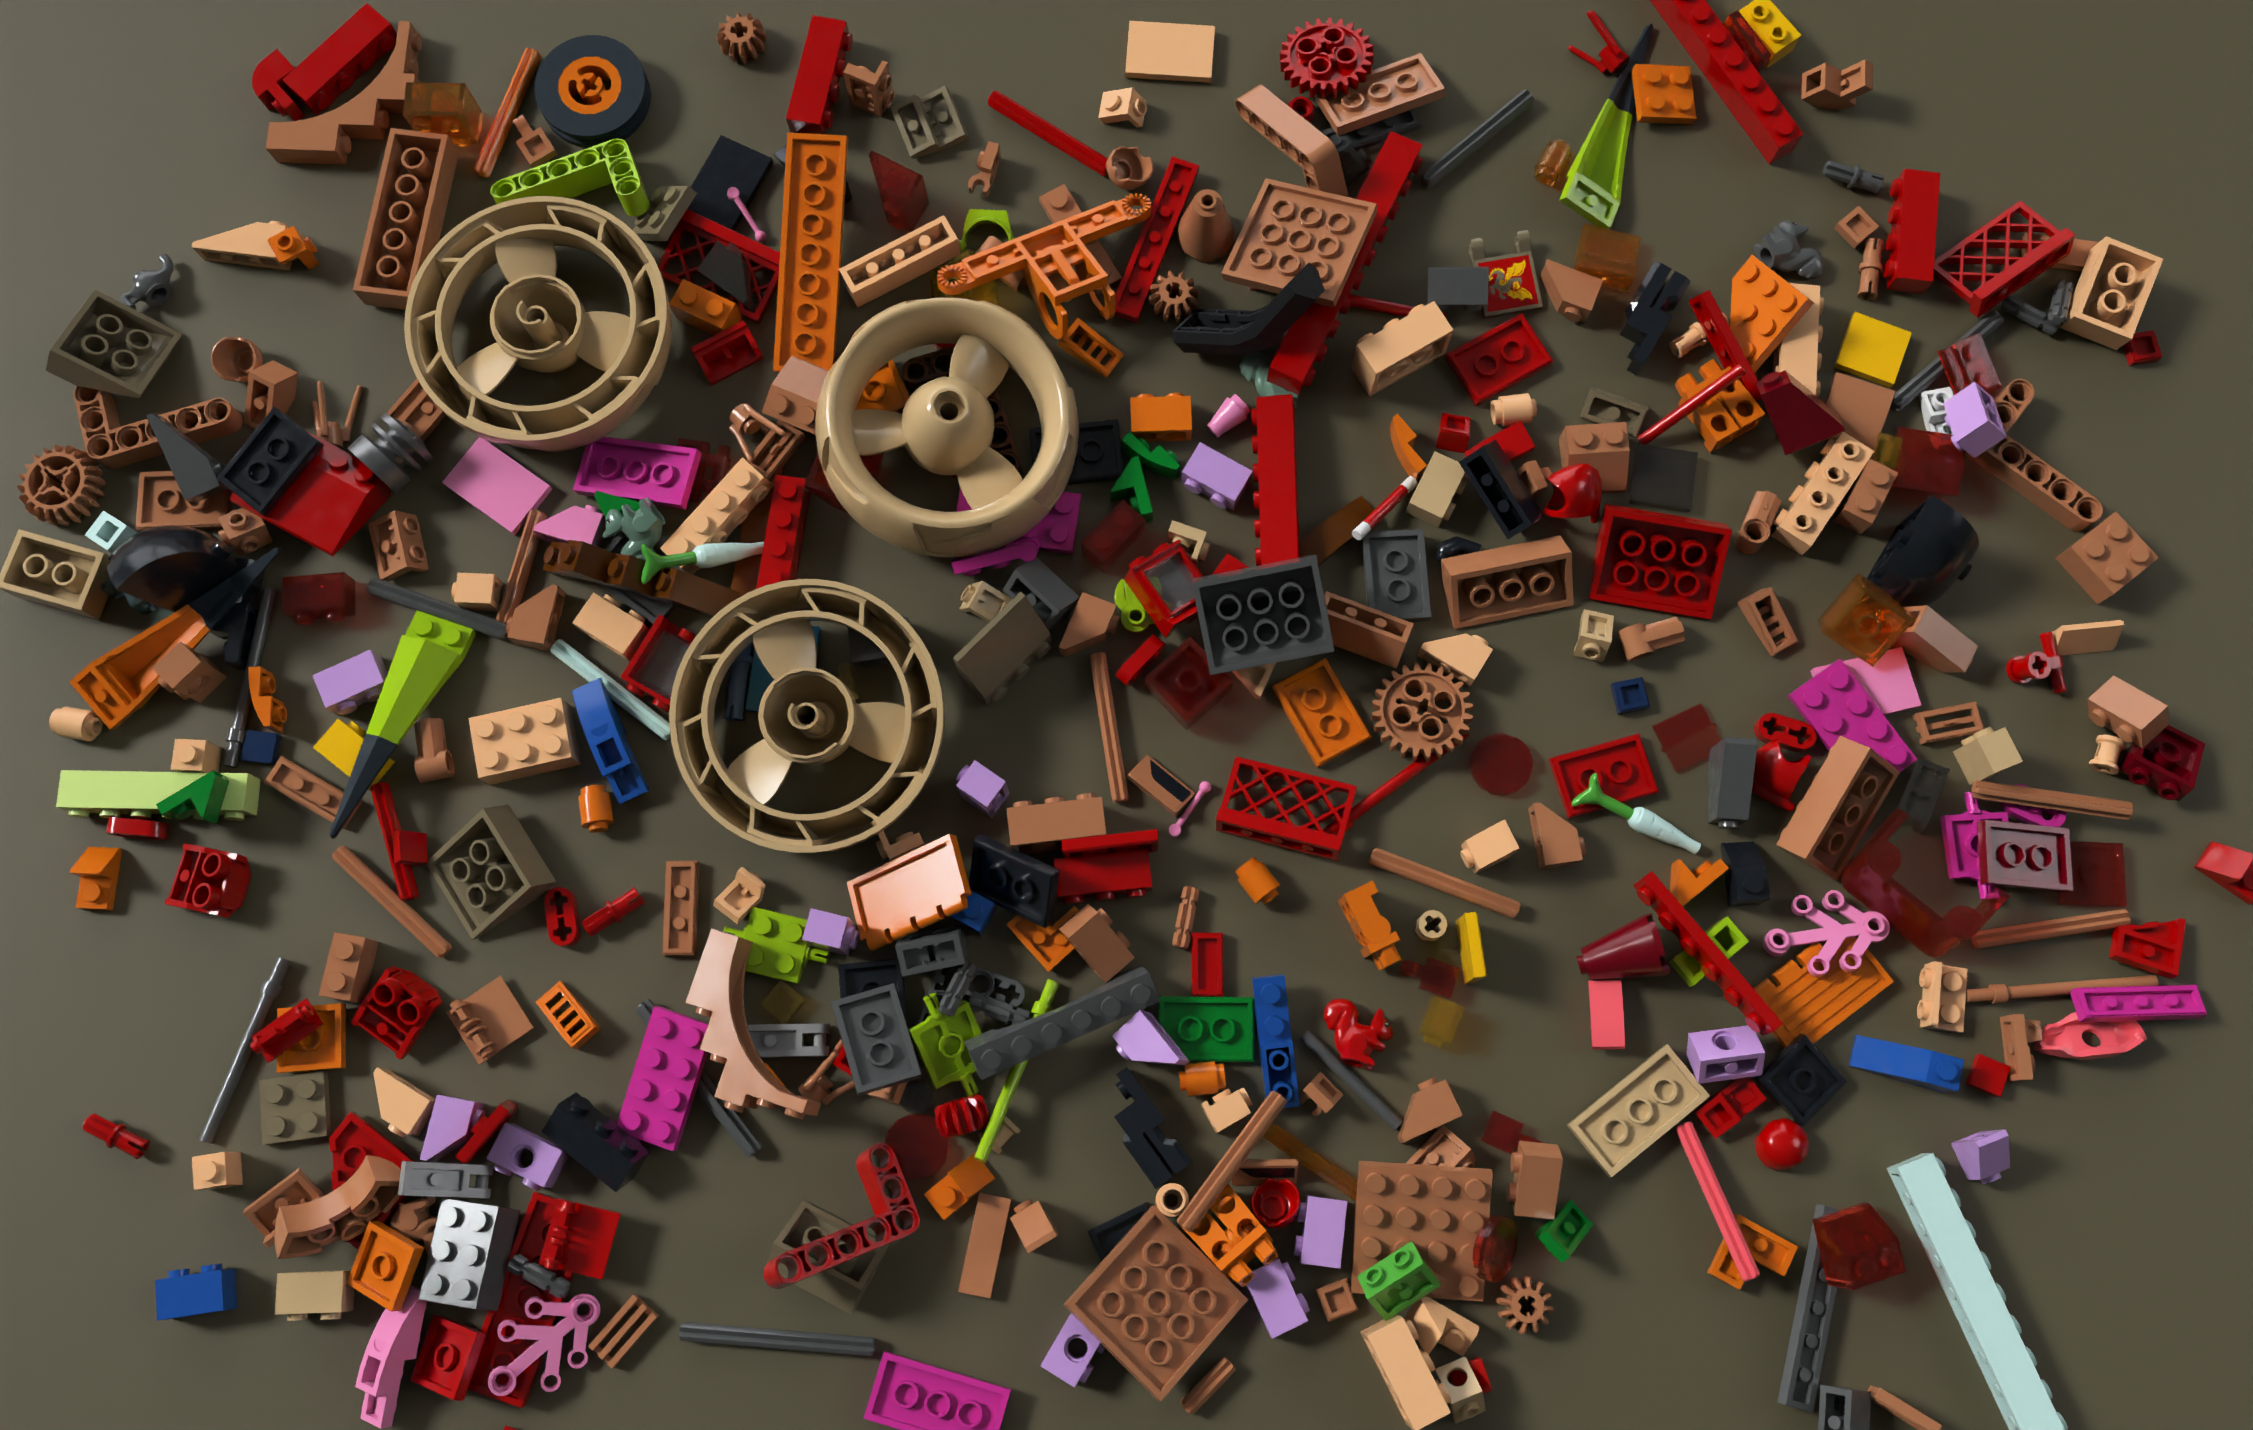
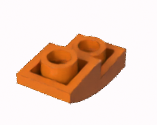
M261 666L248 667L251 699L260 721L264 727L271 731L283 733V724L287 720V710L283 702L272 696L276 691V680L273 673Z

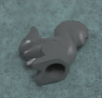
M1782 221L1779 226L1773 228L1774 233L1769 232L1768 235L1762 236V244H1755L1753 246L1756 257L1769 268H1775L1783 272L1797 271L1800 277H1806L1807 279L1819 277L1824 270V259L1821 253L1810 247L1801 249L1797 240L1803 237L1809 230V226H1802L1791 221Z

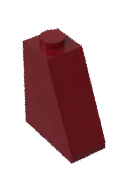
M1786 370L1780 373H1770L1763 377L1761 381L1756 382L1785 455L1845 431L1838 414Z

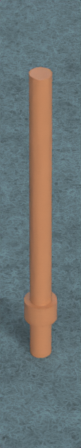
M2156 975L2018 986H2006L2003 983L1990 984L1988 988L1967 989L1965 1001H1990L1992 1004L2006 1003L2008 999L2070 995L2074 988L2158 986L2159 982Z

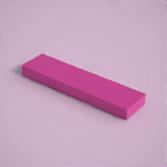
M2197 985L2074 988L2070 992L2079 1022L2202 1019L2207 1015Z

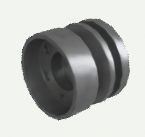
M385 412L380 418L390 428L384 432L377 424L373 423L371 427L379 438L374 442L367 436L361 435L348 449L397 494L410 481L403 467L407 464L413 469L421 471L423 468L413 458L418 454L429 463L433 457L428 452L424 442L406 424Z

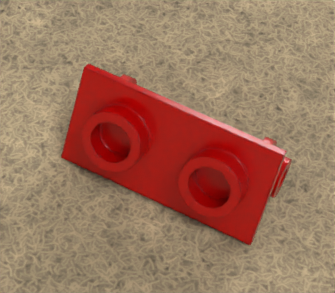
M306 998L251 1036L254 1041L250 1043V1047L256 1054L261 1052L266 1061L270 1063L323 1026L324 1023L308 998Z

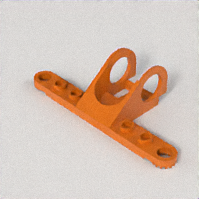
M1131 193L1121 200H1112L961 259V262L957 264L946 265L945 268L942 267L941 271H938V288L945 294L957 295L1022 270L1040 317L1054 338H1064L1068 333V313L1060 303L1085 293L1089 294L1093 305L1106 320L1113 318L1115 315L1116 294L1108 285L1107 273L1084 244L1148 219L1151 215L1150 198L1147 199V196H1143L1142 193L1140 195L1138 193H1135V195ZM1132 206L1143 207L1142 209H1139V211L1138 209H1136V211H1134V209L1131 210ZM1072 266L1075 267V269H1076V271H1077V274H1076L1075 271L1073 270ZM1057 272L1069 284L1068 287L1058 291L1047 278V276ZM954 277L960 279L958 280V283L954 281L955 284H953V282L949 284V281H947L946 283V279ZM1100 287L1104 295L1105 307L1099 302L1094 292L1095 289ZM1044 293L1054 307L1058 326L1053 322L1048 313Z

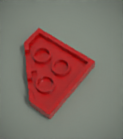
M349 1112L329 1138V1148L333 1156V1171H331L332 1191L343 1185L354 1175L363 1163L366 1155L381 1157L391 1161L399 1168H401L402 1161L417 1162L355 1112ZM401 1195L387 1213L381 1212L372 1221H380L386 1225L398 1209V1204L404 1202L408 1196ZM365 1231L347 1242L359 1250Z

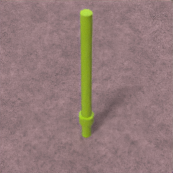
M1051 979L1047 980L1039 1001H1035L1030 1012L1032 1018L1052 1011L1051 1004L1059 987L1058 982ZM1028 1060L1011 1067L974 1159L986 1163Z

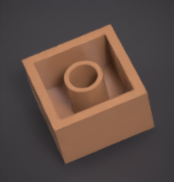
M2115 511L2055 559L2098 605L2114 595L2159 557Z

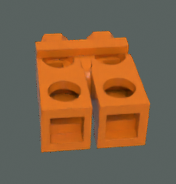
M1712 359L1701 366L1698 371L1705 381L1698 384L1691 373L1680 377L1675 384L1681 396L1678 405L1681 406L1732 368L1729 366L1723 370ZM1737 379L1687 415V417L1695 424L1705 439L1703 444L1708 452L1712 453L1731 442L1734 438L1736 439L1758 426L1765 416V412L1741 381Z
M1372 880L1345 893L1338 900V903L1357 941L1363 946L1360 951L1364 959L1371 956L1378 971L1401 960L1394 945L1400 938L1396 931L1391 933L1390 923L1379 914L1372 899L1378 893V890Z
M1227 1184L1210 1207L1211 1211L1227 1229L1223 1230L1207 1211L1192 1232L1184 1228L1183 1230L1228 1280L1232 1278L1241 1287H1245L1255 1276L1246 1264L1257 1256L1265 1266L1269 1265L1278 1257V1253L1272 1244L1273 1239L1231 1186Z

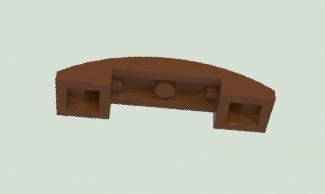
M1362 496L1348 503L1300 540V557L1317 554L1320 566L1354 539L1352 531L1374 509Z

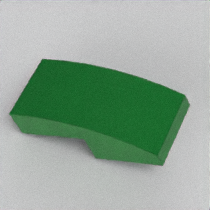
M1131 432L1121 439L1122 450L1131 459L1132 457L1139 456L1140 464L1144 468L1174 480L1180 476V460L1171 450L1165 451L1159 445L1150 452L1151 448L1148 443L1140 436L1136 438Z

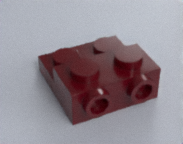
M2168 725L2143 749L2135 744L2129 746L2126 750L2121 772L2129 775L2130 781L2134 784L2148 785L2158 790L2159 796L2163 799L2180 801L2195 787L2205 743Z

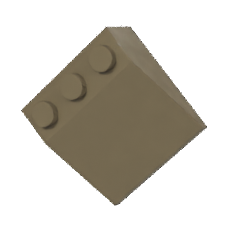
M94 289L50 349L46 371L76 386L140 398L181 339L182 334Z
M1019 592L953 657L959 677L986 705H989L992 701L996 703L1008 691L1006 687L1014 679L1018 681L1028 672L1030 668L1028 665L1035 658L1041 659L1047 654L1051 648V634L1026 596Z
M509 805L483 808L428 859L427 863L428 868L472 940L479 938L538 899L556 882Z

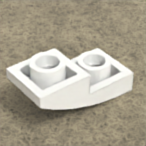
M1950 387L1923 391L1919 395L1926 431L1934 454L1958 450L1951 440V436H1953L1952 429L1945 421L1947 414L1943 403L1954 396Z

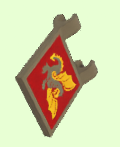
M1528 230L1518 231L1517 236L1514 238L1515 248L1518 253L1485 258L1483 239L1475 238L1471 240L1468 251L1473 267H1489L1488 305H1482L1484 318L1542 309L1543 304Z

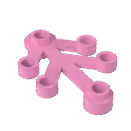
M1830 890L1823 897L1822 904L1824 908L1828 911L1839 912L1853 923L1840 924L1813 907L1812 900L1808 896L1799 895L1791 903L1792 912L1797 916L1806 917L1821 928L1786 933L1782 929H1772L1763 939L1764 950L1767 954L1774 957L1784 955L1791 946L1827 941L1819 954L1814 956L1807 965V969L1812 976L1822 977L1829 970V962L1845 938L1858 936L1851 950L1846 951L1839 960L1840 967L1844 971L1854 972L1861 965V957L1869 944L1883 941L1889 934L1890 925L1887 918L1876 911L1862 913L1846 903L1841 892ZM1828 897H1835L1839 904H1830ZM1796 902H1804L1807 906V909H1799L1796 905ZM1868 922H1875L1879 930H1872ZM1773 937H1781L1784 941V944H1775L1773 941ZM1845 958H1853L1855 960L1856 965L1849 966L1846 963ZM1820 962L1824 970H1816L1813 967V963Z
M580 1293L575 1295L569 1302H545L540 1297H531L526 1301L525 1313L531 1319H538L542 1315L564 1316L555 1326L517 1325L513 1320L502 1321L497 1329L498 1337L501 1341L511 1342L514 1339L537 1341L508 1366H498L491 1371L488 1377L490 1391L497 1396H505L511 1393L516 1385V1377L546 1351L545 1371L540 1377V1384L546 1392L556 1391L561 1384L559 1366L563 1336L573 1328V1348L568 1351L567 1361L575 1369L585 1366L588 1361L586 1351L588 1326L595 1323L600 1315V1304L597 1298L589 1293ZM533 1302H538L542 1305L538 1313H531L528 1309ZM581 1304H587L590 1307L589 1312L585 1315L577 1313V1308ZM510 1325L514 1327V1333L508 1337L502 1335V1328ZM575 1352L584 1354L583 1360L579 1363H574L571 1360ZM499 1374H506L509 1377L507 1383L503 1385L497 1384L495 1379ZM549 1375H554L557 1378V1382L553 1386L544 1384L545 1378Z

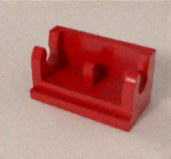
M744 320L691 347L711 386L764 359Z

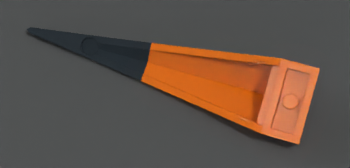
M274 548L178 611L92 661L69 681L70 684L109 730L117 728L134 712L141 709L161 687L157 681L160 676L152 667L180 641L195 649L281 553L282 548Z

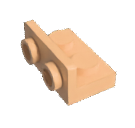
M1938 961L1924 964V968H1922L1919 976V984L1923 987L1922 1000L1919 1001L1917 1006V1017L1921 1019L1920 1028L1963 1033L1968 969L1942 965V962Z

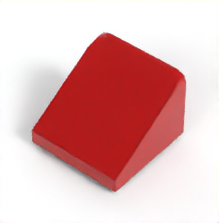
M1442 413L1436 448L1465 453L1470 437L1472 418Z
M1478 1356L1468 1359L1483 1394L1491 1392L1492 1387L1482 1359ZM1454 1370L1449 1374L1453 1386H1462L1467 1381L1466 1373L1461 1370Z

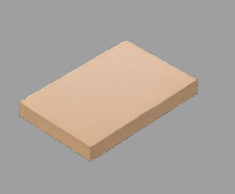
M1129 21L1125 78L1211 83L1215 26Z

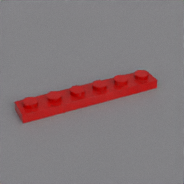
M1173 156L1171 157L1151 206V215L1145 221L1117 290L1115 316L1135 323L1139 322L1150 294V286L1155 282L1198 175L1199 165Z
M1652 871L1633 885L1637 890L1639 899L1645 905L1652 907L1658 914V920L1661 925L1676 935L1680 940L1681 948L1688 955L1694 956L1702 966L1701 969L1704 975L1719 985L1724 991L1725 999L1743 1013L1746 1017L1747 1025L1753 1031L1764 1036L1774 1032L1783 1024Z

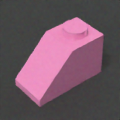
M586 505L585 508L572 506L536 524L533 531L541 540L550 543H568V540L583 541L601 548L605 539L602 535L606 530V518L602 510L594 506Z

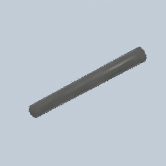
M1308 1030L1300 1038L1393 1130L1403 1122L1314 1034Z

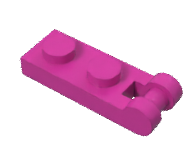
M1028 537L978 555L955 557L951 563L954 574L964 573V576H971L980 573L983 567L993 565L994 569L1010 565V560L1018 558L1030 562L1035 559L1039 551V542L1035 538Z

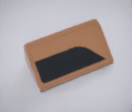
M1146 755L1127 775L1128 780L1175 818L1195 795L1191 789L1149 755Z
M1245 1159L1232 1177V1185L1258 1186L1268 1178L1277 1180L1288 1178L1296 1185L1298 1161L1296 1159Z

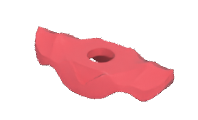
M2074 1012L2059 1022L2047 1024L2041 1029L2042 1040L2034 1042V1050L2042 1054L2078 1060L2110 1058L2132 1050L2147 1040V1036L2138 1021L2079 1022L2077 1013ZM2085 1032L2095 1034L2100 1040V1045L2097 1047L2087 1045L2082 1039V1034Z

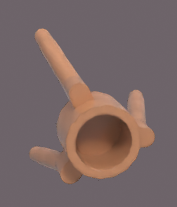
M318 381V403L316 401L312 402L317 437L343 449V442H350V431L363 387L358 385L343 430L340 428L339 423L327 420L324 385L322 381Z
M748 403L736 406L729 416L730 421L733 423L729 430L736 436L743 453L750 463L754 459L742 433L752 435L760 430L763 434L767 435L770 431L768 428L781 436L786 434L783 429L756 412ZM777 437L774 443L776 444L780 439Z
M842 1040L837 1043L829 1053V1057L825 1058L817 1070L798 1087L799 1092L804 1098L816 1102L822 1101L825 1105H828L834 1098L855 1087L852 1080L830 1092L833 1084L824 1074L842 1049Z

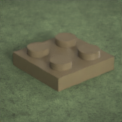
M661 186L657 188L650 197L649 209L644 214L637 216L634 222L636 226L633 231L642 241H667L697 195V192L690 186Z
M327 1071L259 1080L262 1145H273L332 1135Z

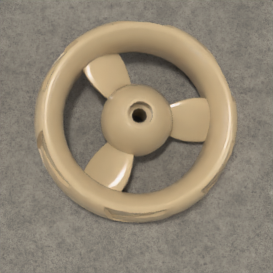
M533 196L509 200L481 210L458 224L437 243L424 260L412 283L405 310L404 333L409 360L418 381L433 402L451 420L486 441L509 444L525 449L560 452L579 448L604 438L626 421L642 405L653 387L659 384L665 370L672 339V316L668 293L654 257L639 236L623 221L597 206L579 200L554 196ZM555 246L581 249L607 261L621 275L626 284L630 302V317L616 312H586L573 289L564 281L556 278L557 255ZM498 262L509 284L505 285L495 297L490 312V327L497 342L473 354L457 367L452 348V332L457 311L463 298L475 281ZM581 358L593 367L605 371L587 389L555 403L524 406L504 403L488 397L507 377L515 364L537 372L556 373L568 369Z
M961 298L910 300L889 307L872 317L855 331L844 352L830 368L821 387L815 417L819 460L826 480L840 504L863 528L879 539L903 550L925 556L965 557L978 555L1010 544L1025 535L1039 524L1059 500L1072 473L1078 449L1079 421L1074 391L1072 387L1068 386L1053 353L1042 337L1027 322L1012 312L984 300L979 302ZM938 343L956 344L951 357L949 377L936 378L917 388L907 400L903 414L877 409L856 410L857 403L867 383L883 365L896 356L924 345ZM1009 367L1017 373L1031 392L1041 422L1040 450L1032 468L1024 479H1022L1017 469L1005 457L990 448L994 432V414L987 398L999 386ZM905 446L910 457L927 471L939 475H957L962 493L972 510L942 512L909 504L895 497L877 483L863 464L860 455H874Z
M796 579L773 583L748 592L732 601L705 624L690 644L677 670L670 700L669 727L674 756L681 775L700 805L716 821L741 838L760 846L794 853H820L850 847L875 836L898 820L911 806L932 775L938 762L945 731V701L939 674L928 649L914 628L897 611L872 594L851 585L822 579ZM809 621H823L846 626L874 642L889 659L898 676L905 706L889 702L857 704L852 692L841 680L829 672L817 669L816 641ZM753 642L759 659L774 679L764 692L759 705L758 720L764 739L745 750L727 768L720 754L715 736L714 711L721 683L731 664ZM815 712L814 721L808 724L809 715ZM850 745L869 757L892 763L888 771L871 790L850 804L835 810L815 814H794L779 811L765 805L779 790L792 762L805 765L826 763L841 755Z

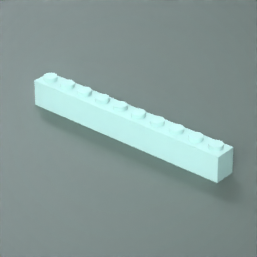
M1921 1153L1888 1167V1173L2008 1429L2068 1430L2066 1421L2059 1412H2056L2050 1400L2052 1399V1392L2049 1386L2039 1377L2035 1368L2037 1361L2034 1354L2028 1347H2025L2020 1337L2022 1330L2017 1319L2009 1313L2004 1303L2006 1302V1295L2001 1286L1993 1280L1989 1271L1991 1270L1990 1261L1985 1253L1979 1250L1974 1240L1976 1232L1972 1224L1964 1218L1959 1208L1961 1207L1960 1198L1946 1181V1169L1942 1161L1935 1157L1934 1153Z

